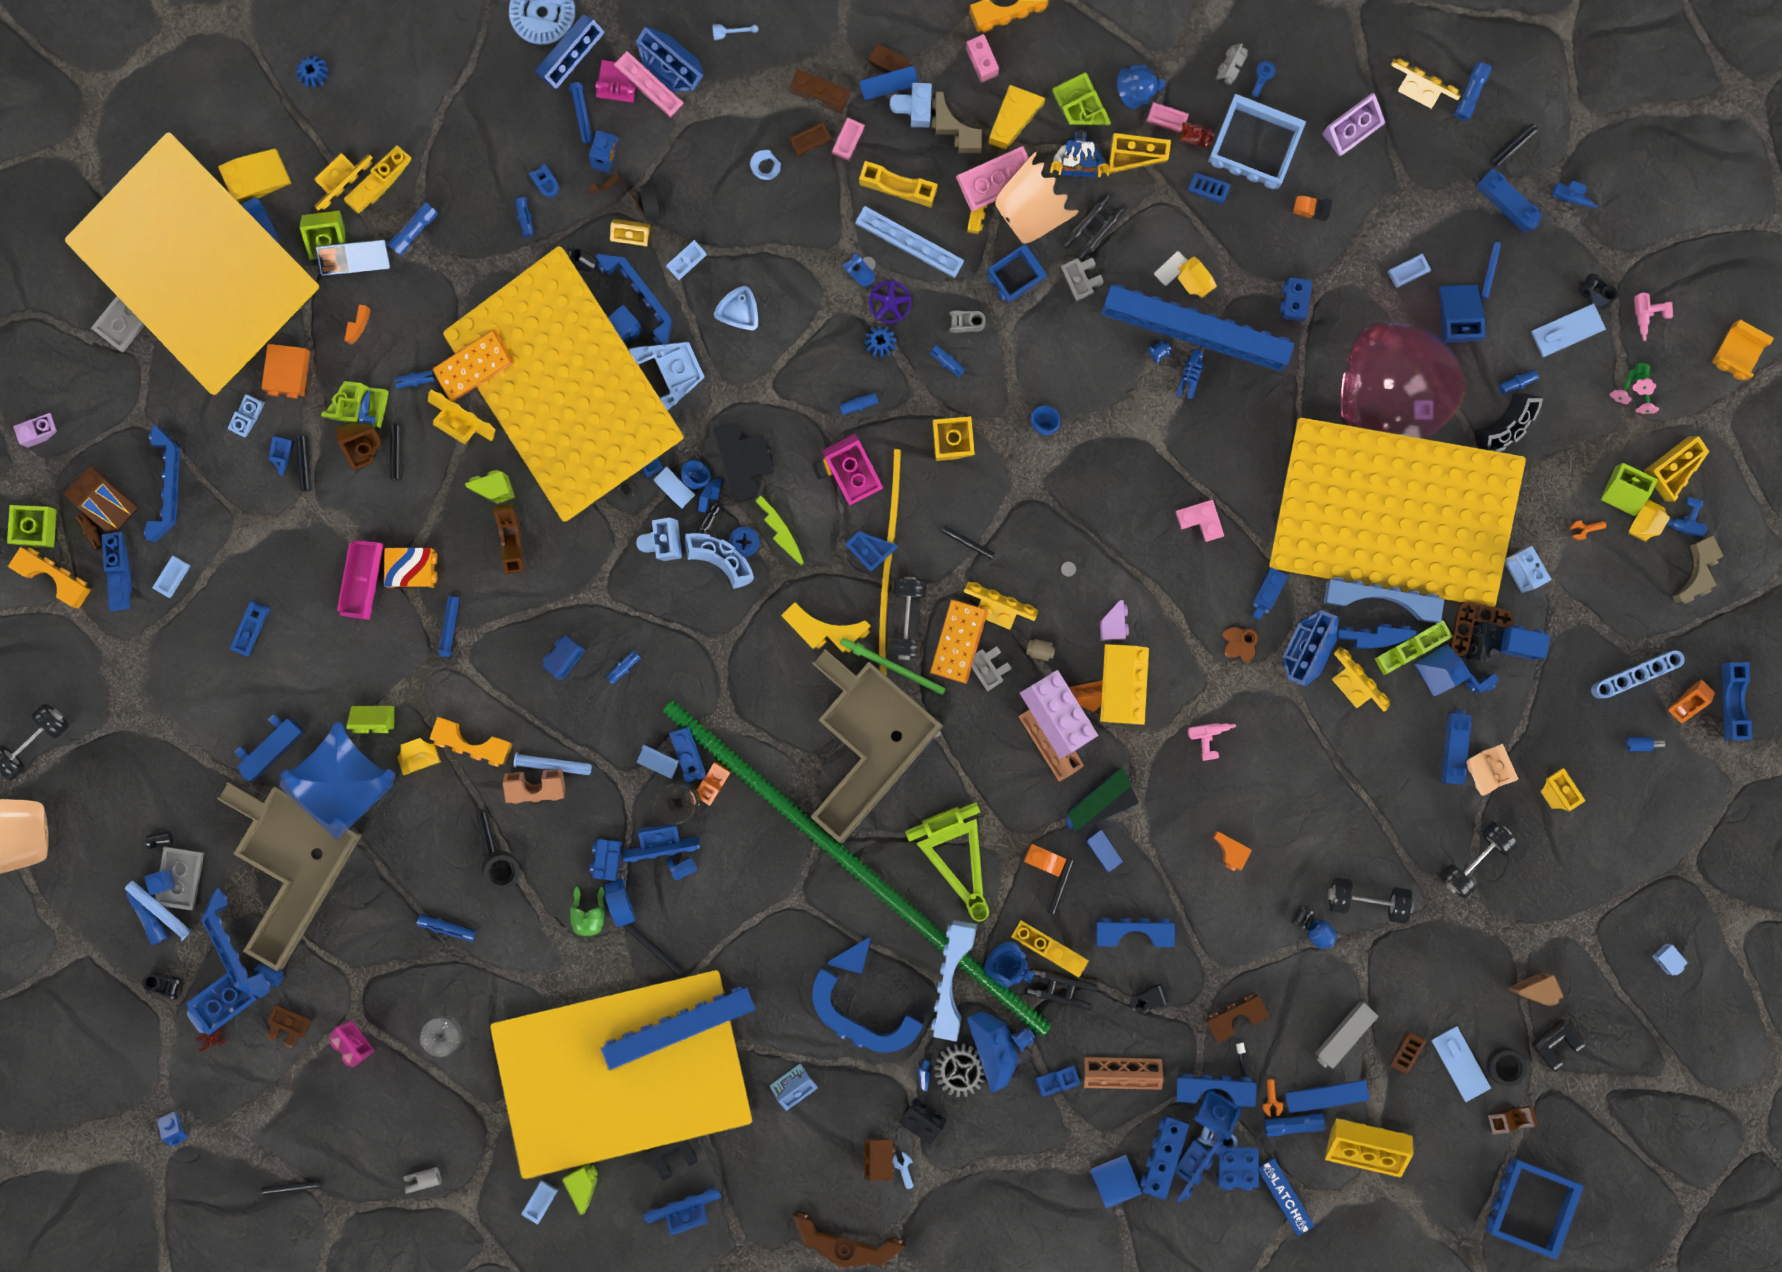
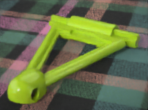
M977 802L960 809L954 807L923 820V824L906 830L905 833L909 842L925 835L928 836L927 839L916 844L966 903L970 916L975 921H984L989 915V909L983 897L977 819L966 823L963 821L966 818L981 813ZM969 833L974 893L970 894L932 847Z

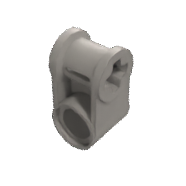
M980 311L949 312L951 316L950 332L952 333L978 332L985 327L986 319ZM978 317L982 319V323L974 325L972 320Z

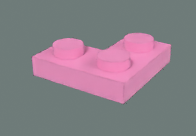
M1213 500L1176 511L1181 530L1200 525L1205 542L1224 537Z

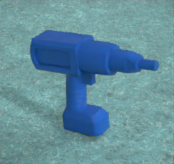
M1572 181L1569 186L1556 183L1552 190V196L1568 203L1572 202L1580 206L1598 207V205L1583 195L1587 187L1576 181Z
M1687 497L1684 503L1687 507L1692 508L1689 516L1685 515L1684 520L1670 518L1666 525L1671 526L1672 529L1682 531V533L1701 538L1706 533L1707 527L1705 524L1695 522L1703 501Z

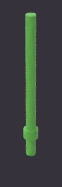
M842 638L840 641V645L852 650V653L858 656L862 655L941 695L945 691L944 687L864 648L865 646L858 642L856 644L846 638Z

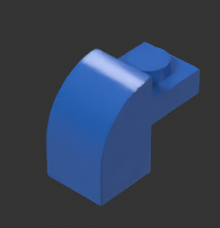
M623 879L604 884L605 898L616 926L620 927L635 922L633 907L628 899Z

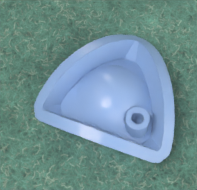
M742 286L728 293L716 307L714 312L715 318L735 327L755 330L758 326V313L750 288Z

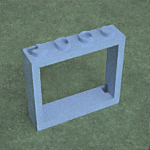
M1235 94L1208 162H1211L1214 167L1229 169V172L1234 175L1241 174L1247 176V179L1252 182H1262L1270 189H1279L1306 121ZM1235 109L1294 131L1277 178L1217 155Z

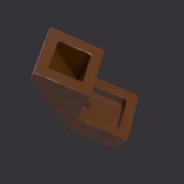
M1533 1106L1515 1107L1488 1115L1493 1134L1511 1133L1517 1128H1528L1538 1125Z

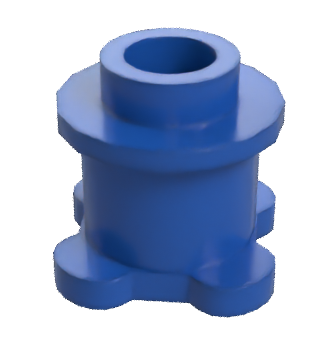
M1159 340V343L1153 347L1151 345L1148 346L1147 351L1155 364H1158L1160 359L1170 356L1171 347L1167 341Z
M1022 1027L1023 1030L1016 1035L1011 1034L1021 1052L1030 1043L1034 1044L1033 1039L1036 1037L1030 1028L1025 1029V1027Z

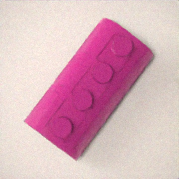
M353 540V544L349 543L337 607L340 616L370 620L384 544Z

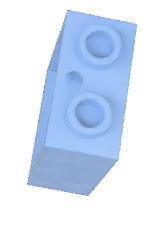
M1533 546L1519 550L1505 558V565L1521 593L1536 589L1551 580Z

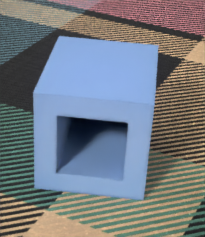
M1665 944L1652 955L1665 973L1669 975L1680 974L1688 963L1676 948L1670 944Z

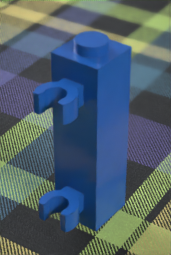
M1492 169L1475 186L1524 233L1529 229L1533 231L1540 224L1538 220L1543 215L1538 211L1539 209L1534 204L1531 205L1496 170Z
M1454 710V714H1448L1441 783L1465 785L1472 719L1471 715H1466V711Z
M273 714L268 720L277 729L251 754L244 747H239L235 751V754L243 760L237 768L240 770L239 774L246 781H256L306 733L293 719L287 718L283 722L277 714Z

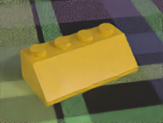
M1105 644L1100 722L1145 724L1149 648Z
M1336 1118L1330 1131L1325 1160L1401 1177L1413 1156V1136Z

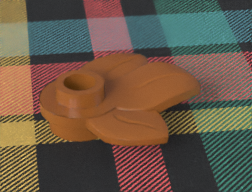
M1233 627L1223 632L1222 636L1229 641L1225 648L1226 657L1234 658L1241 656L1245 663L1254 657V646L1258 641V635L1253 629L1241 630ZM1246 635L1251 636L1250 642L1245 640Z

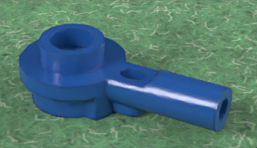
M1263 61L1257 66L1258 80L1251 93V96L1254 98H1258L1264 82L1271 79L1275 74V67L1269 61Z

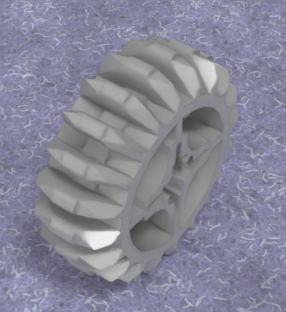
M954 1044V1051L948 1046V1054L943 1051L941 1052L944 1059H936L941 1065H935V1069L940 1070V1072L935 1073V1077H942L937 1081L939 1085L945 1083L942 1090L945 1091L949 1087L950 1095L956 1090L957 1097L960 1096V1091H963L966 1097V1090L970 1089V1092L974 1094L975 1091L972 1087L981 1088L977 1082H985V1079L980 1077V1075H985V1072L981 1070L983 1066L982 1063H979L981 1062L980 1057H976L979 1054L978 1050L971 1053L973 1046L970 1045L968 1050H965V1044L961 1045V1049H958V1045ZM956 1055H966L973 1060L963 1063L958 1060ZM951 1059L954 1068L949 1074L945 1075L946 1063ZM956 1062L961 1068H966L964 1070L966 1078L960 1072L955 1073V1071H958ZM976 1065V1075L970 1082L967 1076L968 1071ZM960 1078L965 1085H955L949 1080Z

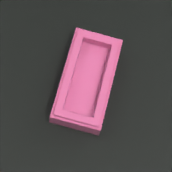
M1153 102L1146 122L1183 133L1189 114Z
M847 117L832 153L850 160L865 125Z

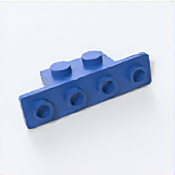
M676 823L638 829L641 847L624 849L623 862H636L644 858L653 859L661 855H674L677 852L683 851L692 852L700 848L699 836L680 839Z
M1221 1136L1211 1150L1196 1139L1188 1148L1175 1169V1173L1188 1182V1185L1177 1199L1178 1203L1183 1199L1186 1201L1193 1193L1191 1187L1194 1184L1196 1186L1204 1177L1201 1175L1202 1171L1210 1168L1214 1162L1211 1159L1213 1155H1218L1223 1149L1224 1145L1221 1143L1224 1141V1137Z
M707 1189L701 1195H691L686 1197L684 1201L668 1203L666 1207L661 1209H651L643 1217L647 1223L666 1218L669 1233L672 1236L708 1223L704 1204L720 1199L721 1194L717 1189Z

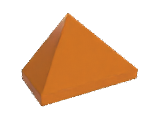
M1103 680L1069 687L1080 706L1092 712H1095L1101 706Z

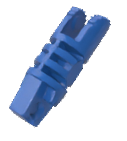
M1194 349L1191 358L1187 359L1176 393L1177 396L1183 395L1187 384L1190 385L1187 397L1193 399L1204 364L1201 362L1203 357L1201 351Z

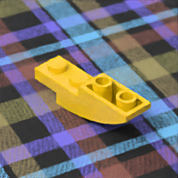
M396 146L370 170L371 174L344 198V202L358 214L370 203L373 205L403 172L411 161V157L399 146Z
M1020 921L1011 936L1077 977L1081 976L1089 962L1084 957L1023 921Z

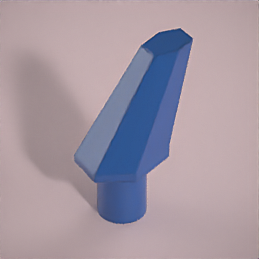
M924 1059L921 1068L917 1067L920 1088L927 1091L931 1073L928 1069L931 1062Z

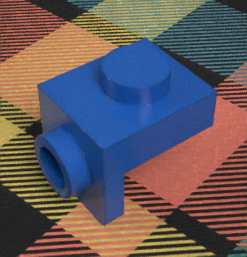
M1490 674L1480 682H1477L1472 675V677L1466 679V685L1471 692L1476 694L1482 693L1484 690L1488 692L1496 687L1495 683L1499 681V678L1496 674Z
M174 1111L157 1119L161 1140L168 1145H178L188 1138L187 1133L182 1131L177 1112Z

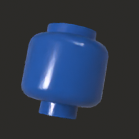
M1316 920L1309 925L1307 930L1308 938L1316 947L1324 949L1330 948L1335 944L1337 932L1327 921Z

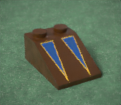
M91 466L63 493L77 508L108 534L115 533L139 509L99 469Z

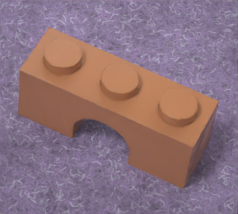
M563 769L543 770L542 782L537 785L528 783L524 772L505 773L503 788L506 803L518 804L525 801L539 802L541 800L556 801L564 798L565 782Z

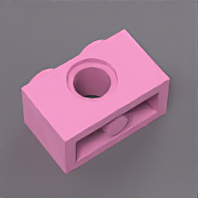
M983 34L967 41L966 50L980 82L982 83L998 76L999 67L985 35Z

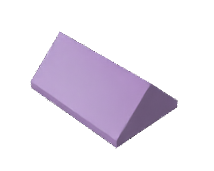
M1371 93L1328 125L1322 133L1339 156H1342L1385 124L1375 94Z

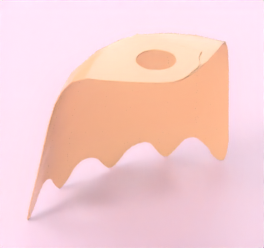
M1036 152L1004 186L995 202L997 209L1022 243H1029L1038 239L1078 213V210L1064 209V204L1067 200L1066 194H1054L1055 178H1043L1041 176L1044 163L1032 165Z
M0 799V874L39 863L47 857L49 831L45 809L41 803L29 800Z

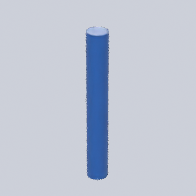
M1499 242L1493 243L1481 293V298L1484 299L1489 297L1501 247Z

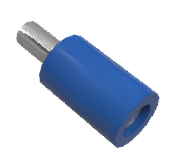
M1628 737L1626 739V748L1629 752L1653 751L1654 747H1665V744L1654 743H1665V741H1653L1652 737Z

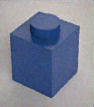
M170 870L144 876L149 895L175 889Z

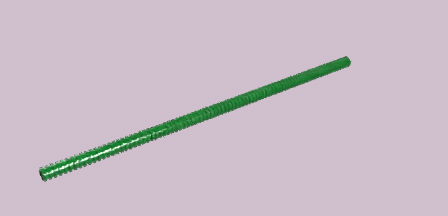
M671 700L666 705L663 713L668 714V718L671 717L673 722H677V726H682L681 728L689 726L695 741H699L700 745L703 744L704 749H708L709 753L712 752L714 757L717 756L718 761L721 760L723 765H727L726 768L732 769L731 772H735L737 777L740 776V780H744L745 784L750 785V788L753 787L754 792H758L759 796L762 795L764 800L767 799L768 804L771 803L773 808L776 807L778 812L781 811L782 816L785 815L787 820H791L790 823H795L796 828L799 827L800 831L803 830L805 832L804 835H808L809 839L812 838L814 843L817 842L818 847L821 846L823 851L826 850L828 855L831 854L832 859L835 858L837 863L840 862L842 867L845 866L846 871L849 870L851 875L854 874V878H859L860 883L863 882L865 887L868 886V890H873L874 895L877 894L878 898L881 897L882 902H886L887 906L890 905L892 910L895 909L896 914L899 913L901 918L904 917L906 922L909 921L910 926L913 925L915 930L918 929L920 934H924V938L927 937L929 942H933L932 945H937V949H941L942 953H944L945 944H949L950 938L944 935V931L941 932L939 927H935L936 924H932L930 919L927 920L926 916L921 915L922 912H918V909L913 908L912 904L909 905L908 900H904L903 896L900 897L898 892L895 893L894 888L891 889L889 884L886 885L884 880L881 881L880 876L877 877L875 872H871L872 869H867L866 864L863 865L861 860H857L858 857H853L852 852L849 853L848 849L845 850L843 848L844 845H839L840 842H836L834 837L831 838L830 834H827L825 829L822 830L820 825L817 826L816 821L813 822L811 817L808 818L806 813H802V809L799 810L797 805L794 806V802H789V798H785L784 794L781 795L780 790H775L776 787H772L770 782L767 783L766 778H761L762 775H758L756 770L753 771L752 766H747V762L744 763L743 759H739V755H735L734 751H730L729 747H725V743H721L720 739L717 740L715 735H711L712 732H708L706 727L703 728V724H699L697 719L694 720L692 715L689 716V712H685V709L680 708L679 704L676 705L675 700ZM966 952L957 963V966L960 965V969H964L966 974L969 973L970 977H974V981H978V984L983 985L984 989L987 988L988 993H992L993 997L996 996L998 1001L1001 1000L1002 1005H1006L1007 1009L1010 1008L1012 1013L1015 1012L1016 1017L1019 1016L1021 1021L1024 1020L1026 1025L1029 1024L1030 1029L1033 1028L1035 1033H1039L1038 1036H1044L1050 1029L1051 1023H1047L1045 1018L1042 1019V1015H1038L1036 1010L1033 1011L1031 1006L1028 1007V1003H1024L1022 998L1019 999L1018 995H1014V991H1010L1009 987L1005 988L993 981V978L987 976L985 967H982L981 963L978 964L977 960H973V956H969L968 952Z

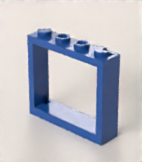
M1512 1157L1509 1166H1506V1177L1499 1185V1196L1493 1202L1492 1215L1487 1218L1486 1231L1491 1235L1557 1260L1584 1186ZM1521 1168L1568 1186L1546 1248L1499 1230Z

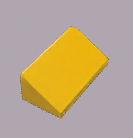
M613 219L611 222L610 241L648 246L651 224Z

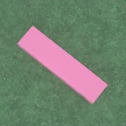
M628 51L614 64V67L670 118L683 105V102Z

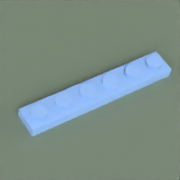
M864 206L855 222L856 225L953 278L956 277L964 263L963 259Z

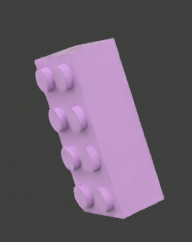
M1058 670L1020 693L1060 759L1098 736Z

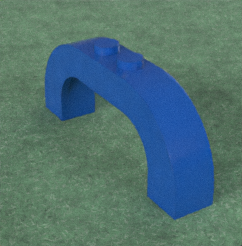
M823 968L820 969L813 986L814 1007L820 1019L827 1026L835 1030L837 1036L843 1039L846 1037L852 1039V1044L859 1048L865 1046L873 1051L885 1053L905 1048L918 1036L923 1023L908 1014L905 1015L900 1026L895 1031L889 1034H879L839 1013L831 1002V991L838 976Z

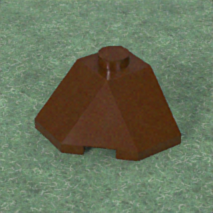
M353 422L336 429L337 442L353 471L370 465L377 448L379 449L381 439L374 426Z

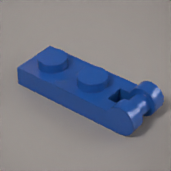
M254 600L250 601L230 650L250 657L264 621L270 612V607L258 605V602ZM254 612L259 613L258 618L252 617Z
M689 726L671 731L669 735L681 764L684 780L688 783L696 778H705L706 772ZM691 766L695 767V771L692 772Z

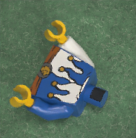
M1076 131L1075 141L1069 140L1067 145L1061 146L1054 156L1050 173L1053 170H1058V175L1096 177L1098 171V177H1101V173H1106L1109 176V165L1106 164L1099 148L1095 147L1094 142L1086 141V132Z

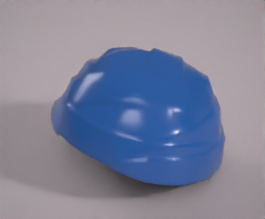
M1044 405L1037 407L1031 413L1030 422L1032 428L1038 434L1046 436L1054 434L1059 429L1060 416L1054 408Z
M689 460L681 468V479L688 488L693 490L700 489L709 483L710 471L702 462Z

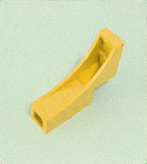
M796 602L781 615L813 650L816 647L820 649L827 642L825 639L828 637L842 653L845 651L849 653L850 649L840 645L842 638L855 643L859 638L863 640L870 633L868 629L871 625L866 620L847 626L826 624L808 615Z

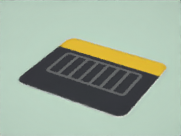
M826 459L812 463L817 479L832 474Z

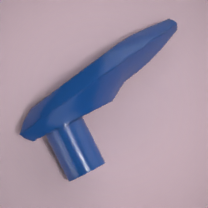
M367 390L361 401L358 417L360 424L365 422L373 425L375 417L367 415L369 411V390Z

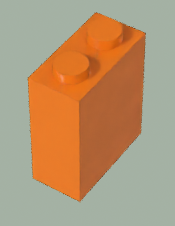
M268 344L261 389L267 392L269 396L279 397V394H286L287 398L298 399V396L304 397L310 351L306 348Z

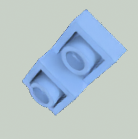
M245 394L239 410L232 417L228 429L246 437L256 422L265 402L250 394Z
M667 466L653 479L681 508L695 496V493Z

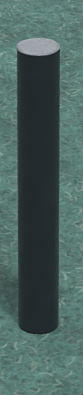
M944 526L942 533L992 560L994 552Z
M1067 858L1048 910L1050 914L1055 915L1074 862L1072 859Z
M322 1181L262 1187V1195L322 1188Z

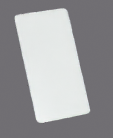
M1177 251L1154 275L1167 286L1180 273L1178 268L1188 260Z

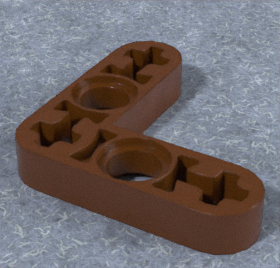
M1472 602L1462 603L1457 608L1452 632L1453 637H1451L1449 647L1459 657L1464 656L1469 650L1474 622H1488L1505 628L1513 624L1514 616L1508 610ZM1468 606L1471 613L1467 614L1466 620L1470 619V622L1460 621V618H1465V612L1462 609ZM1484 609L1490 612L1488 620L1481 618V611ZM1506 614L1508 621L1503 624V620L1494 618L1495 616L1501 617ZM1460 624H1465L1468 628L1465 635L1460 634L1458 631ZM1456 636L1459 638H1466V641H1461V647H1463L1464 650L1460 651L1459 653H1457L1458 650L1455 649V646L1459 645L1460 639L1456 640Z

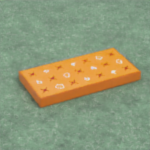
M491 330L432 370L448 399L454 402L514 362L496 330Z
M951 599L930 670L931 674L967 684L987 616V609Z

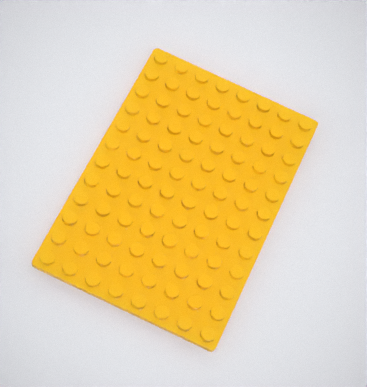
M166 133L65 238V242L212 395H216L319 289V284L171 133Z
M560 246L553 249L443 333L456 354L486 333L496 330L514 363L477 386V388L564 522L569 521L684 438L679 427L567 253Z
M1299 418L1297 420L1269 566L1276 570L1327 579L1338 577L1345 579L1344 582L1361 581L1364 582L1363 585L1367 586L1379 584L1384 589L1396 587L1400 588L1401 592L1408 593L1409 590L1418 591L1420 595L1424 596L1436 594L1441 599L1464 603L1472 602L1494 607L1498 597L1526 459L1523 456Z
M718 971L702 973L491 1024V1033L522 1178L526 1179L748 1125L752 1122L730 1021L612 1070L608 1069L601 1048L605 1047L604 1043L615 1038L616 1042L623 1039L622 1035L631 1031L637 1034L641 1032V1027L650 1023L652 1027L660 1024L658 1020L670 1016V1019L678 1016L677 1012L687 1008L690 1012L696 1009V1004L706 1001L707 1004L714 1002L713 997L724 993Z

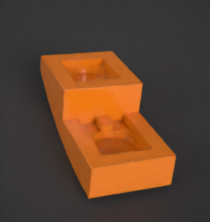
M359 305L356 323L348 322L345 341L348 344L353 345L357 341L368 322L371 309L365 305Z
M715 761L694 796L710 806L729 777L731 770Z

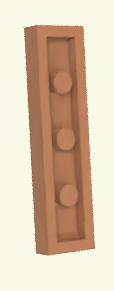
M1030 709L1018 716L1058 781L1067 778L1084 766L1075 751L1061 759L1059 758ZM1069 758L1074 761L1076 765L1075 768L1071 766Z
M1084 1057V1088L1162 1090L1164 1079L1162 1059ZM1089 1064H1097L1100 1069L1097 1071L1089 1070ZM1116 1064L1120 1069L1111 1071L1108 1066ZM1129 1065H1136L1139 1069L1137 1071H1130L1127 1067ZM1149 1065H1158V1072H1151L1147 1067Z

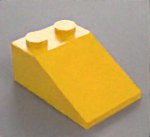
M277 149L236 158L218 166L229 193L240 204L255 197L260 198L291 184Z

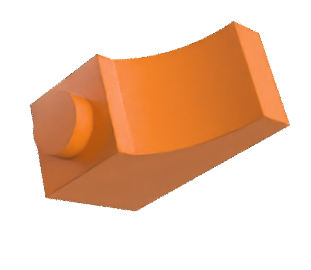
M1701 679L1687 689L1684 695L1669 707L1668 711L1682 724L1709 705L1713 700L1715 692Z
M1215 831L1212 838L1218 842L1223 851L1221 861L1226 863L1225 867L1234 872L1236 869L1242 870L1252 850Z
M1030 844L1023 861L1059 877L1066 859Z

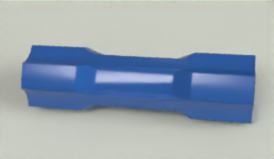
M1477 62L1474 65L1467 87L1454 112L1456 118L1463 121H1468L1471 118L1476 101L1491 71L1489 65L1483 62Z
M424 202L413 218L390 240L388 245L401 256L425 226L430 224L438 215L437 211Z
M129 892L126 893L131 906L135 909L151 945H156L169 938L158 918Z
M1322 1113L1282 1119H1264V1130L1267 1137L1307 1131H1325V1121Z

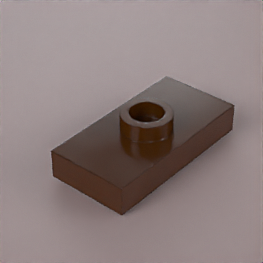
M878 43L868 59V62L889 73L908 68L911 63L910 60Z
M824 122L789 138L797 157L832 141Z

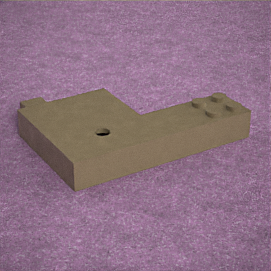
M824 649V652L812 664L840 687L843 692L822 715L819 721L860 756L861 759L811 818L838 842L844 843L943 728V725L872 663L868 662L856 676ZM894 731L902 733V739L899 742H894L891 738Z
M227 782V786L217 799L253 820L234 855L283 882L282 887L243 952L276 971L283 970L362 834L349 828L336 840L280 787L274 786L265 802H262ZM316 848L321 849L323 853L322 857L318 860L312 857V851Z

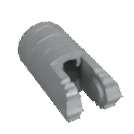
M437 1167L403 1176L404 1181L409 1182L417 1179L418 1183L406 1187V1193L441 1184V1175Z

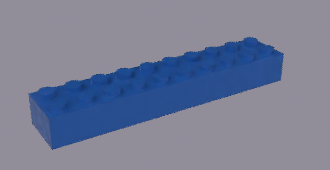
M1119 284L1111 285L1108 290L1101 315L1280 372L1289 363L1295 344L1290 342L1289 338L1282 336L1277 338L1267 331L1258 332L1248 325L1239 326L1230 319H1224L1223 321L1217 319V316L1214 314L1206 313L1204 315L1195 308H1182L1176 302H1163L1160 297H1148L1138 290H1133L1132 292Z

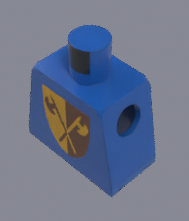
M596 131L589 155L591 168L610 173L620 141L617 136Z

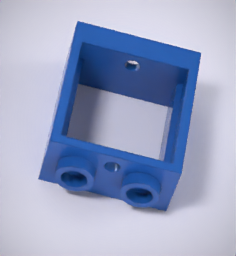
M1024 244L988 268V275L986 277L992 286L995 284L999 290L997 294L1002 301L1006 300L1009 304L1045 280L1047 274L1027 245ZM1021 256L1035 276V279L1010 295L995 273Z

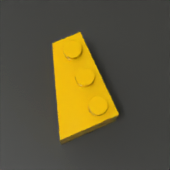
M1010 85L990 134L989 144L1006 150L1023 128L1032 120L1038 110L1042 108L1045 98Z
M1114 133L1109 157V173L1166 162L1169 159L1171 140Z
M1688 436L1645 469L1644 472L1658 479L1655 488L1664 501L1675 502L1678 498L1677 495L1687 485L1688 479L1693 472H1696L1709 453V450L1699 436Z

